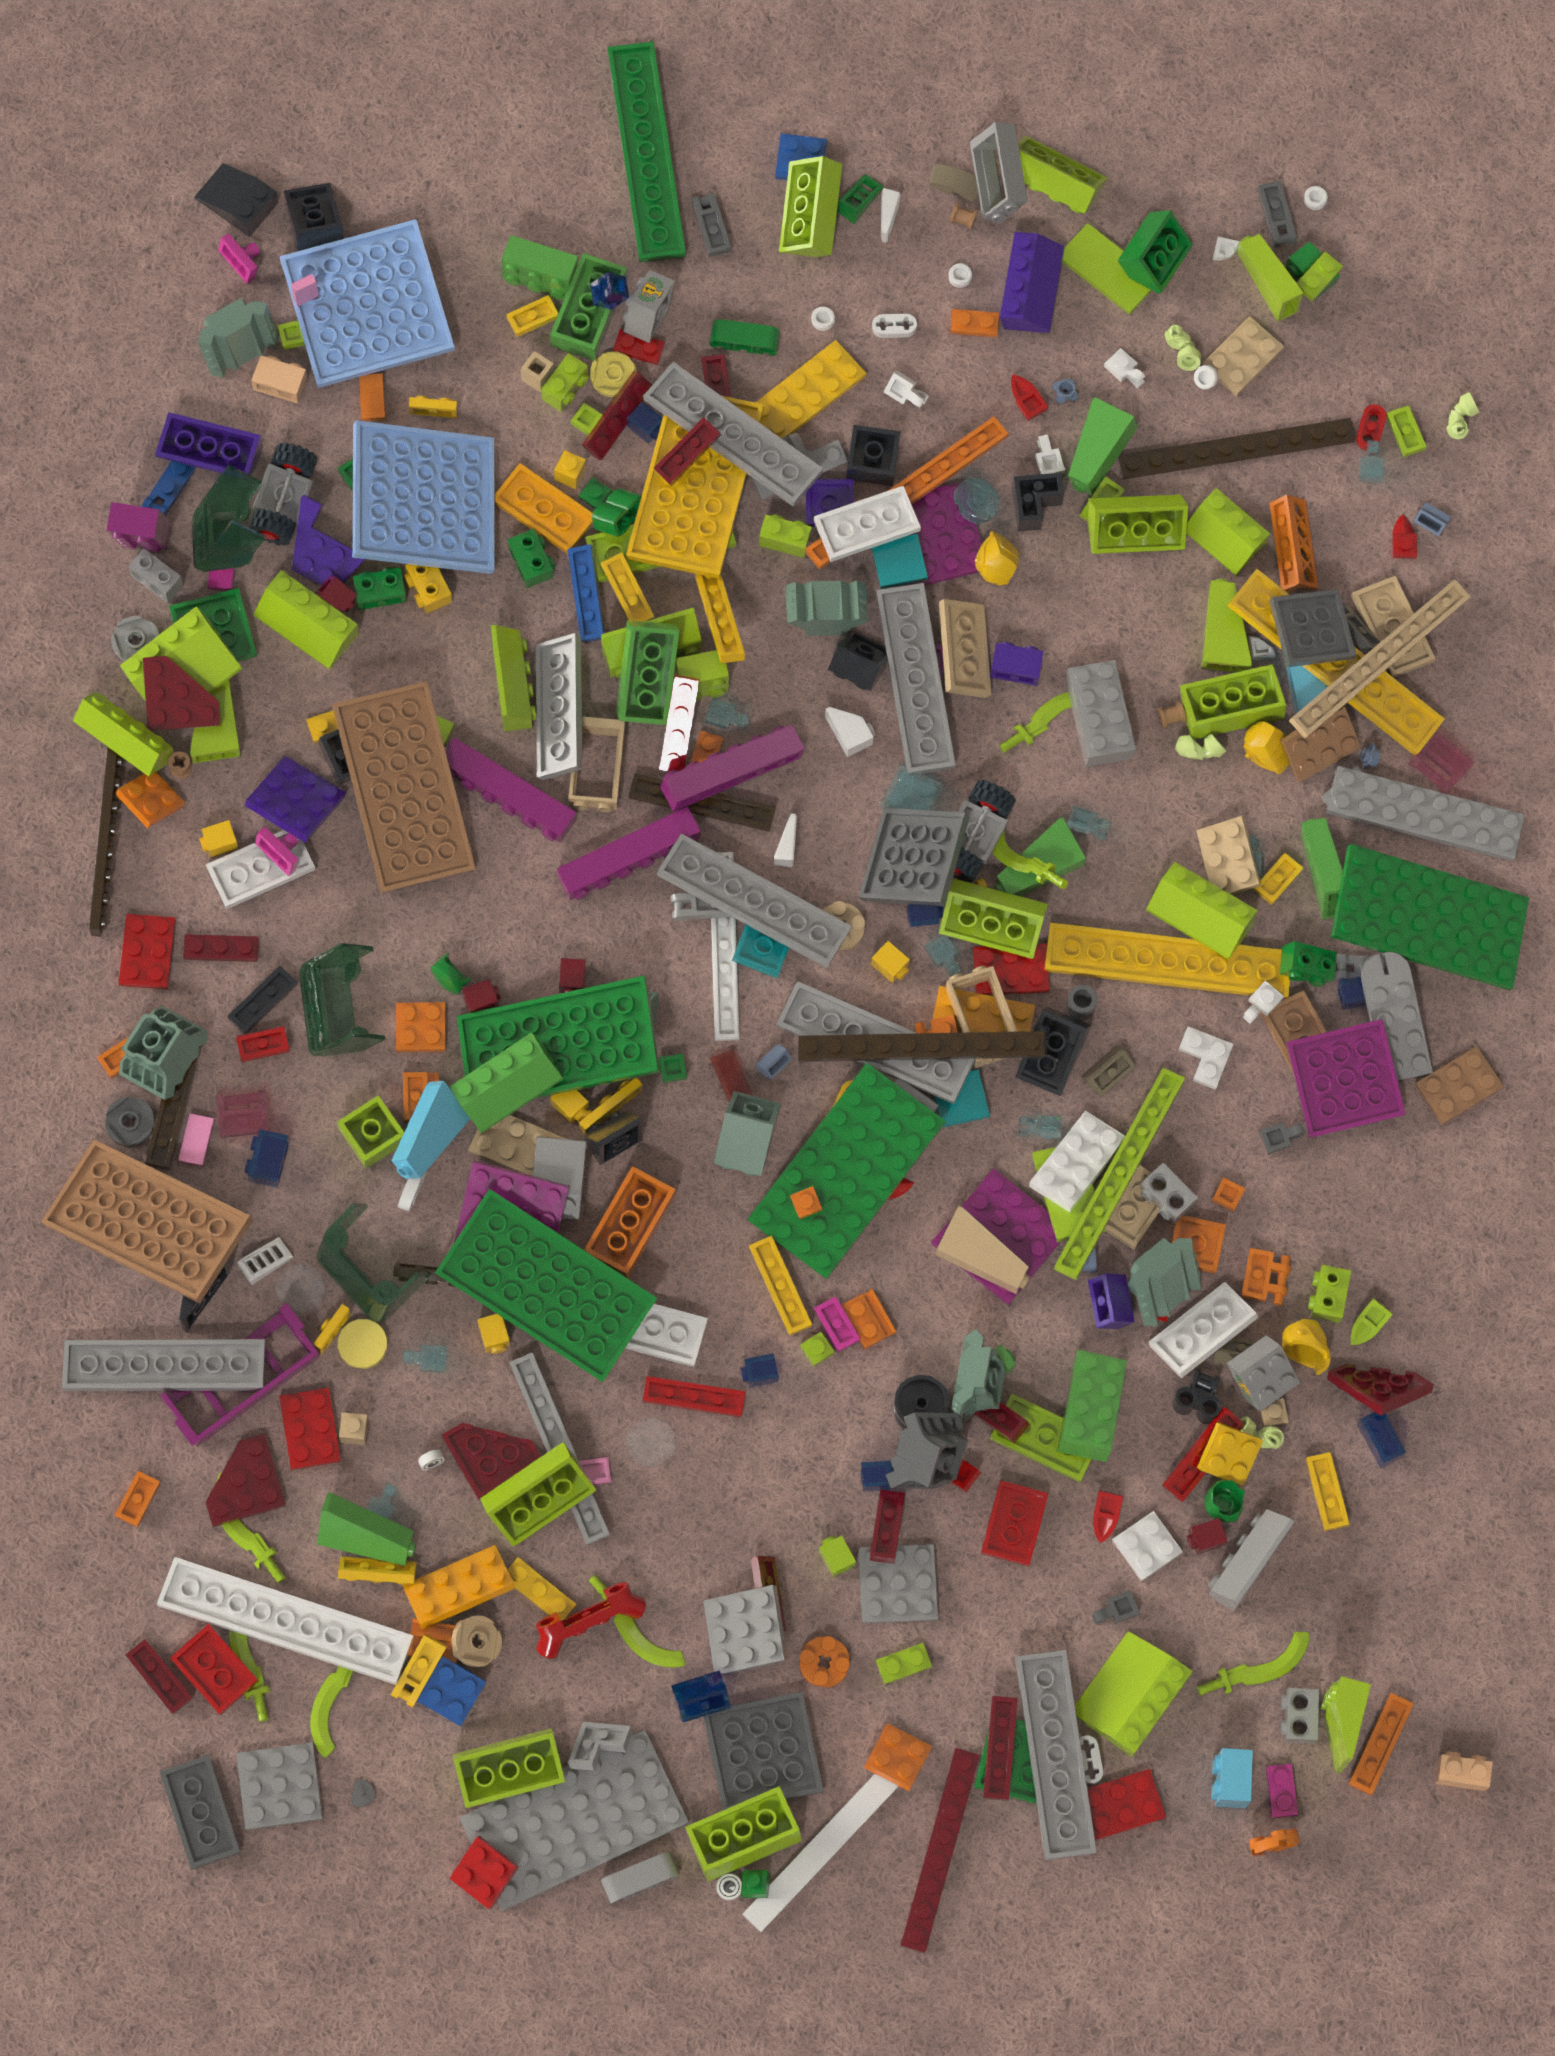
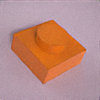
M1223 1177L1212 1201L1234 1212L1246 1188Z
M813 1186L790 1195L799 1219L822 1211Z

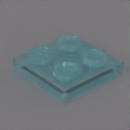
M900 765L880 805V809L933 810L944 788V784L922 774L907 775L906 767Z

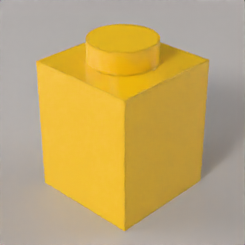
M564 450L554 469L555 481L577 489L586 471V459Z
M229 820L201 829L203 837L199 838L203 852L208 851L210 858L238 849Z
M889 941L871 959V965L892 983L897 978L902 980L910 970L908 968L910 959Z
M577 1090L550 1097V1104L570 1124L575 1120L577 1122L581 1121V1116L589 1108L588 1101Z
M494 1314L477 1319L486 1353L499 1354L506 1351V1347L510 1346V1341L503 1317Z

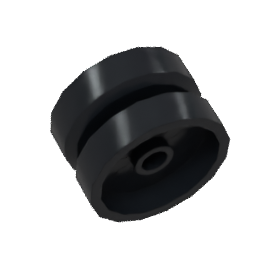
M916 1375L909 1377L900 1384L895 1393L893 1404L895 1421L902 1430H905L907 1425L904 1417L914 1412L948 1413L949 1397L947 1390L940 1381L931 1376ZM922 1402H923L924 1404H926L925 1407H923V1408H920V1407L917 1406V1403H918L919 1405H920Z

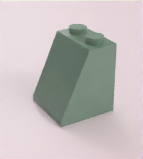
M733 1091L725 1112L713 1164L720 1165L724 1169L743 1171L750 1176H761L768 1157L781 1103Z

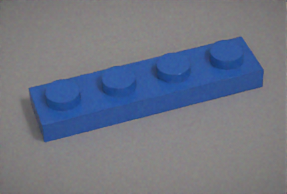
M589 544L567 549L581 642L587 643L601 640V634L605 633L593 546Z

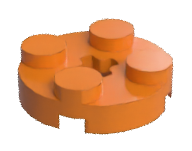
M831 1636L817 1637L809 1641L800 1654V1672L804 1679L814 1686L823 1688L834 1687L846 1677L850 1666V1657L847 1649L840 1641ZM820 1656L831 1659L829 1668L826 1669L824 1666H818Z
M1296 1828L1289 1830L1281 1829L1271 1832L1269 1837L1264 1838L1260 1836L1250 1839L1249 1847L1252 1857L1265 1855L1264 1851L1278 1852L1294 1847L1301 1843V1839Z

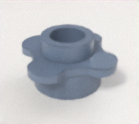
M1063 379L1053 384L1052 388L1056 391V401L1063 404L1067 400L1076 401L1079 394L1075 391L1076 387L1073 379Z
M1371 743L1370 746L1362 749L1360 761L1363 762V769H1366L1367 766L1376 767L1380 759V749L1375 748V743Z

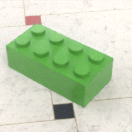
M582 253L550 333L551 347L593 361L596 359L627 282V267Z
M627 620L616 716L620 721L667 725L679 629L675 624Z
M1083 1350L1077 1351L1071 1370L1057 1452L1102 1462L1107 1461L1112 1450L1127 1360Z

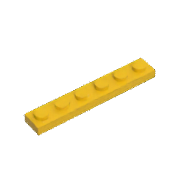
M694 574L720 662L745 661V652L722 576L720 575V579Z

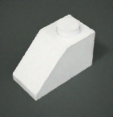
M832 707L826 708L825 718L847 757L873 745L874 729L870 723L866 724L863 717Z

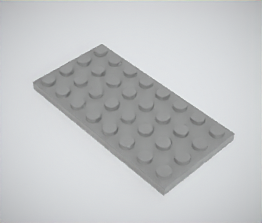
M645 1730L631 1736L626 1753L602 1750L595 1771L570 1769V1766L562 1769L565 1779L564 1783L495 1800L459 1817L471 1844L477 1836H481L520 1866L497 1900L502 1912L689 1824Z

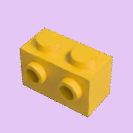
M412 564L405 565L406 574L403 577L408 588L413 587L416 592L413 597L418 608L423 607L427 614L452 603V594L439 568Z

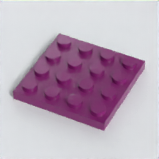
M959 482L935 488L915 502L912 507L921 530L913 534H918L928 579L927 581L907 585L924 583V586L980 573L976 569L975 559L982 543L964 483Z
M1383 1019L1286 1042L1309 1138L1406 1115Z
M476 1160L472 1162L454 1242L489 1189L559 1233L570 1189L569 1185Z
M994 1168L961 1206L1028 1266L1027 1275L1030 1276L1029 1280L1061 1243H1057L1048 1211ZM952 1218L931 1242V1245L935 1248H938ZM963 1269L1008 1306L1022 1290V1288H1019L1017 1294H1014Z

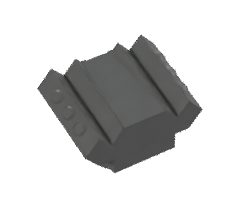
M914 1412L905 1416L904 1420L907 1429L899 1432L900 1439L894 1458L890 1459L894 1471L886 1475L890 1487L934 1489L956 1480L968 1443V1439L961 1436L963 1424L959 1414Z

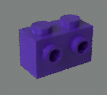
M1010 642L996 643L990 678L1037 686L1044 651H1040L1033 646L1017 647Z
M1105 1273L1088 1280L1097 1328L1120 1329L1135 1323L1126 1275Z

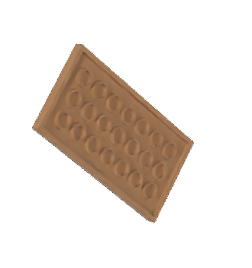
M427 681L332 704L380 893L476 870Z
M93 1140L41 1223L45 1227L201 1303L253 1219L250 1215L101 1142Z

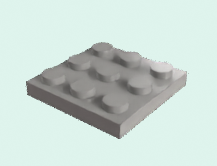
M934 1544L897 1546L895 1564L870 1561L871 1547L858 1548L862 1624L938 1621Z
M770 1585L704 1600L715 1676L788 1661L777 1586Z
M313 1742L236 1753L245 1830L323 1820Z

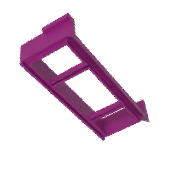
M287 1303L279 1308V1313L244 1339H265L275 1330L286 1324L308 1355L284 1372L266 1348L265 1360L278 1377L229 1413L226 1412L211 1391H201L221 1419L198 1436L174 1406V1404L192 1391H172L168 1395L165 1392L160 1395L162 1401L177 1419L174 1423L192 1447L195 1444L197 1447L319 1358V1353L302 1332L305 1326Z

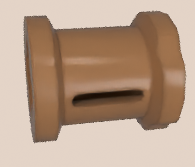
M956 202L949 222H957L967 226L968 230H972L979 211L963 208Z
M1177 702L1175 706L1168 708H1157V715L1162 729L1166 728L1169 724L1180 721L1181 723H1186V714L1181 702Z
M174 752L168 760L171 774L175 778H187L191 774L192 769L190 758L185 752ZM177 763H180L181 765L184 764V767L181 768L180 766H176V764H177Z

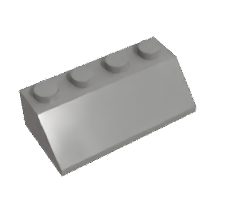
M1266 1509L1263 1515L1258 1513L1250 1524L1253 1527L1249 1535L1244 1533L1236 1544L1240 1549L1235 1556L1230 1553L1222 1566L1226 1569L1222 1575L1216 1574L1208 1585L1212 1588L1208 1595L1234 1612L1295 1521Z

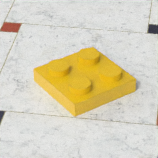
M1217 1422L1197 1468L1244 1486L1263 1440L1257 1436Z

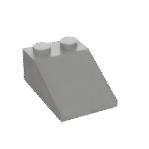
M537 1136L533 1176L569 1185L570 1189L563 1218L579 1219L586 1141Z

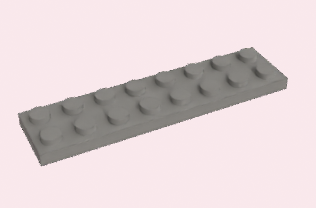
M674 362L671 363L643 396L644 401L688 432L705 417L722 434L710 448L793 507L823 473L821 466Z
M924 583L876 590L907 776L955 768V760Z
M1341 766L1336 767L1326 810L1327 814L1510 861L1515 860L1524 814Z
M680 834L657 871V876L826 968L831 964L852 928L851 925L683 834Z
M798 981L776 1024L778 1028L797 1036L916 1033ZM975 1059L856 1062L863 1065L868 1063L879 1072L895 1079L899 1078L909 1085L955 1104L975 1063Z
M265 1339L65 1340L62 1389L63 1391L260 1390L264 1387Z
M1062 1650L1016 1656L1015 1661L1045 1861L1096 1854L1067 1652Z

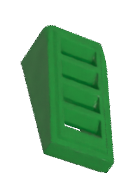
M864 174L838 201L837 213L855 224L880 194L884 186ZM863 184L871 188L873 191L869 192L868 190L863 188ZM859 191L860 193L865 195L866 198L862 197L857 192ZM852 198L855 199V200L858 201L860 204H859V205L856 204V203L853 202L851 199H852Z

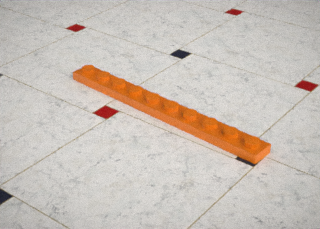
M993 416L889 490L904 486L910 503L913 505L1008 438L1009 433ZM821 538L805 548V553L819 570L831 562Z

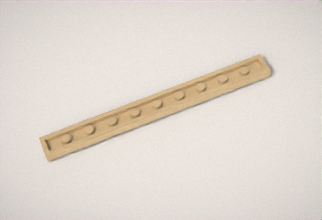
M1454 579L1295 714L1289 722L1304 738H1307L1462 606L1471 596Z

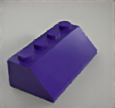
M1014 233L1000 313L1004 329L1050 333L1065 249L1064 245L1037 233Z
M168 412L155 457L248 480L256 468L261 453V435Z

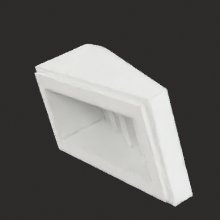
M883 188L881 196L882 242L886 243L888 242L900 205L901 194L900 192Z
M791 814L787 821L774 856V866H794L796 814Z
M278 1237L245 1256L237 1264L250 1284L254 1285L291 1260L293 1256ZM275 1246H277L280 1252L283 1254V1257H281L280 1259L272 1249ZM269 1252L275 1262L270 1263L265 1253ZM260 1257L266 1267L262 1268L256 1259ZM250 1263H253L258 1270L256 1273H253L248 1266Z

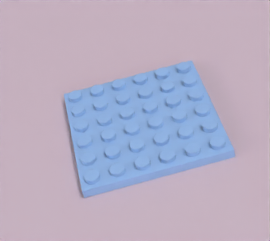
M416 219L280 256L318 388L455 351ZM313 274L317 282L318 297L297 307L293 300L291 285Z
M356 420L353 424V558L492 574L494 572V438Z

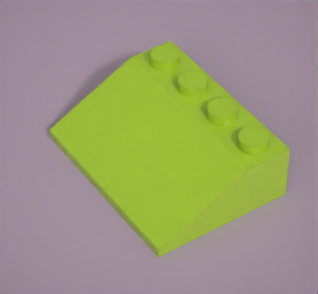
M197 607L189 611L120 665L145 701L144 657H170L210 694L243 669L211 621Z
M1128 1631L1075 1704L1076 1718L1127 1755L1133 1757L1193 1671L1169 1654Z
M1343 1676L1337 1682H1333L1329 1690L1326 1691L1320 1709L1324 1710L1323 1720L1335 1773L1339 1774L1342 1773L1354 1757L1371 1684Z

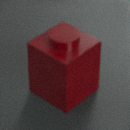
M332 575L328 577L315 593L341 613L344 611L348 612L356 602L354 599L357 596Z
M561 958L559 993L584 989L585 960Z
M490 979L462 988V995L469 1013L498 1007L497 1000H500L501 996L497 985L492 986Z
M1220 1518L1192 1526L1189 1530L1190 1535H1187L1188 1545L1191 1550L1195 1549L1197 1555L1224 1547L1228 1542Z

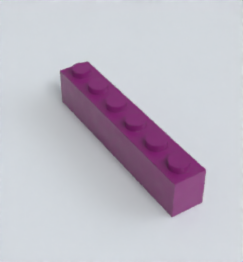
M792 724L787 727L779 726L773 729L770 734L765 736L760 734L753 737L746 744H735L727 752L722 754L716 752L700 763L694 761L685 767L686 769L678 772L677 770L668 772L664 776L660 788L674 812L798 760L802 757L805 748Z
M455 737L446 748L445 753L452 778L455 777L460 780V784L469 791L474 789L481 793L482 799L490 804L495 802L502 806L501 810L507 815L513 816L515 814L522 819L521 822L528 828L533 829L536 827L541 830L542 835L552 842L557 840L561 843L577 820L575 811Z
M687 806L557 868V877L570 900L574 898L580 900L588 896L589 891L595 888L599 890L604 889L611 884L612 880L618 877L625 879L633 874V870L639 867L642 869L648 868L655 863L654 860L662 856L666 858L680 834L698 842V839L701 838V831Z

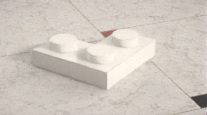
M1187 1027L1179 1051L1201 1059L1193 1081L1216 1090L1233 1044Z

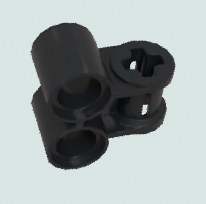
M1197 1368L1191 1386L1182 1387L1177 1391L1173 1399V1409L1180 1415H1188L1193 1410H1196V1416L1200 1422L1211 1424L1221 1411V1402L1214 1396L1221 1377H1212L1202 1373L1201 1369ZM1187 1397L1191 1404L1184 1405L1179 1401V1398ZM1210 1406L1214 1409L1215 1413L1207 1414L1203 1407Z

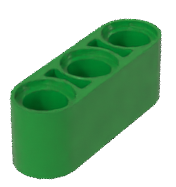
M717 319L712 322L709 345L713 348H717V346L723 347L724 350L738 352L746 350V353L760 355L768 353L770 354L769 356H775L778 350L780 330L773 326Z

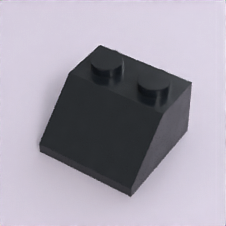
M852 629L837 646L828 670L833 672L838 678L847 679L855 683L860 689L871 691L888 664L886 648L884 645Z

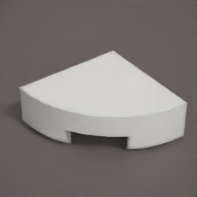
M1218 236L1212 260L1219 261L1232 257L1231 255L1237 252L1240 241Z
M1248 637L1251 661L1274 659L1276 657L1274 649L1258 637Z

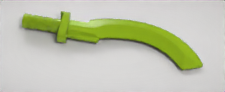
M1069 693L1059 694L1047 701L1033 714L1031 723L1024 727L1020 724L1013 727L1014 731L1019 733L1000 744L999 748L1005 753L1024 740L1028 746L1034 743L1033 738L1046 731L1048 723L1062 711L1072 707Z
M1004 830L992 852L1001 863L1020 872H1033L1037 875L1036 881L1044 884L1043 882L1047 879L1061 889L1067 887L1068 881L1054 873L1056 865L1048 862L1045 864L1036 857L1030 859L1014 852L1006 843Z
M240 1520L222 1525L226 1533L236 1544L244 1550H251L257 1558L254 1562L257 1569H260V1565L264 1564L278 1584L286 1579L285 1575H283L271 1558L277 1551L274 1547L269 1549L259 1533H252Z
M594 1575L589 1582L605 1600L606 1596L603 1590L607 1587L597 1575ZM622 1614L615 1615L614 1622L620 1635L627 1645L642 1659L662 1667L676 1668L686 1665L682 1651L666 1650L657 1647L643 1636L633 1618Z
M230 1630L231 1650L259 1680L249 1692L245 1693V1698L247 1701L251 1697L254 1698L259 1722L267 1721L269 1718L263 1694L270 1693L269 1685H264L261 1667L256 1666L248 1646V1636Z
M1294 1632L1293 1638L1285 1652L1268 1663L1250 1667L1243 1664L1228 1671L1225 1668L1219 1669L1218 1673L1221 1678L1197 1686L1199 1695L1202 1696L1222 1687L1226 1689L1224 1693L1228 1694L1232 1692L1231 1686L1241 1682L1244 1685L1261 1684L1285 1675L1304 1656L1309 1644L1310 1633Z
M338 1666L335 1673H331L324 1681L311 1711L310 1728L312 1738L323 1758H327L335 1749L328 1727L330 1709L341 1689L348 1686L353 1673L352 1670Z

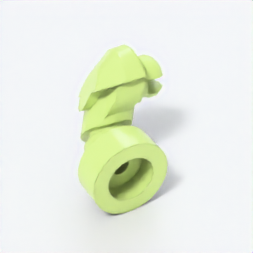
M1179 325L1170 326L1165 332V339L1172 349L1180 350L1177 357L1178 366L1186 371L1196 370L1201 364V353L1196 349L1190 336L1182 330V327Z
M1470 392L1460 396L1459 403L1454 406L1455 410H1451L1449 415L1447 432L1454 439H1462L1469 432L1463 416L1473 417L1480 413Z
M1212 733L1204 739L1203 747L1197 744L1190 735L1180 736L1175 747L1177 753L1181 756L1203 760V757L1206 759L1211 757L1220 758L1227 752Z
M1248 1416L1240 1418L1244 1423L1240 1430L1263 1440L1261 1448L1277 1449L1283 1444L1284 1435L1279 1428L1267 1426L1263 1427L1260 1431H1256V1423Z

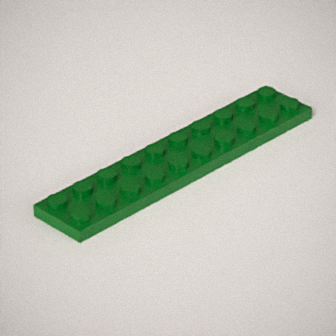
M654 42L607 47L639 263L686 257Z

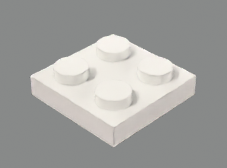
M1154 1511L1112 1539L1141 1581L1183 1553Z

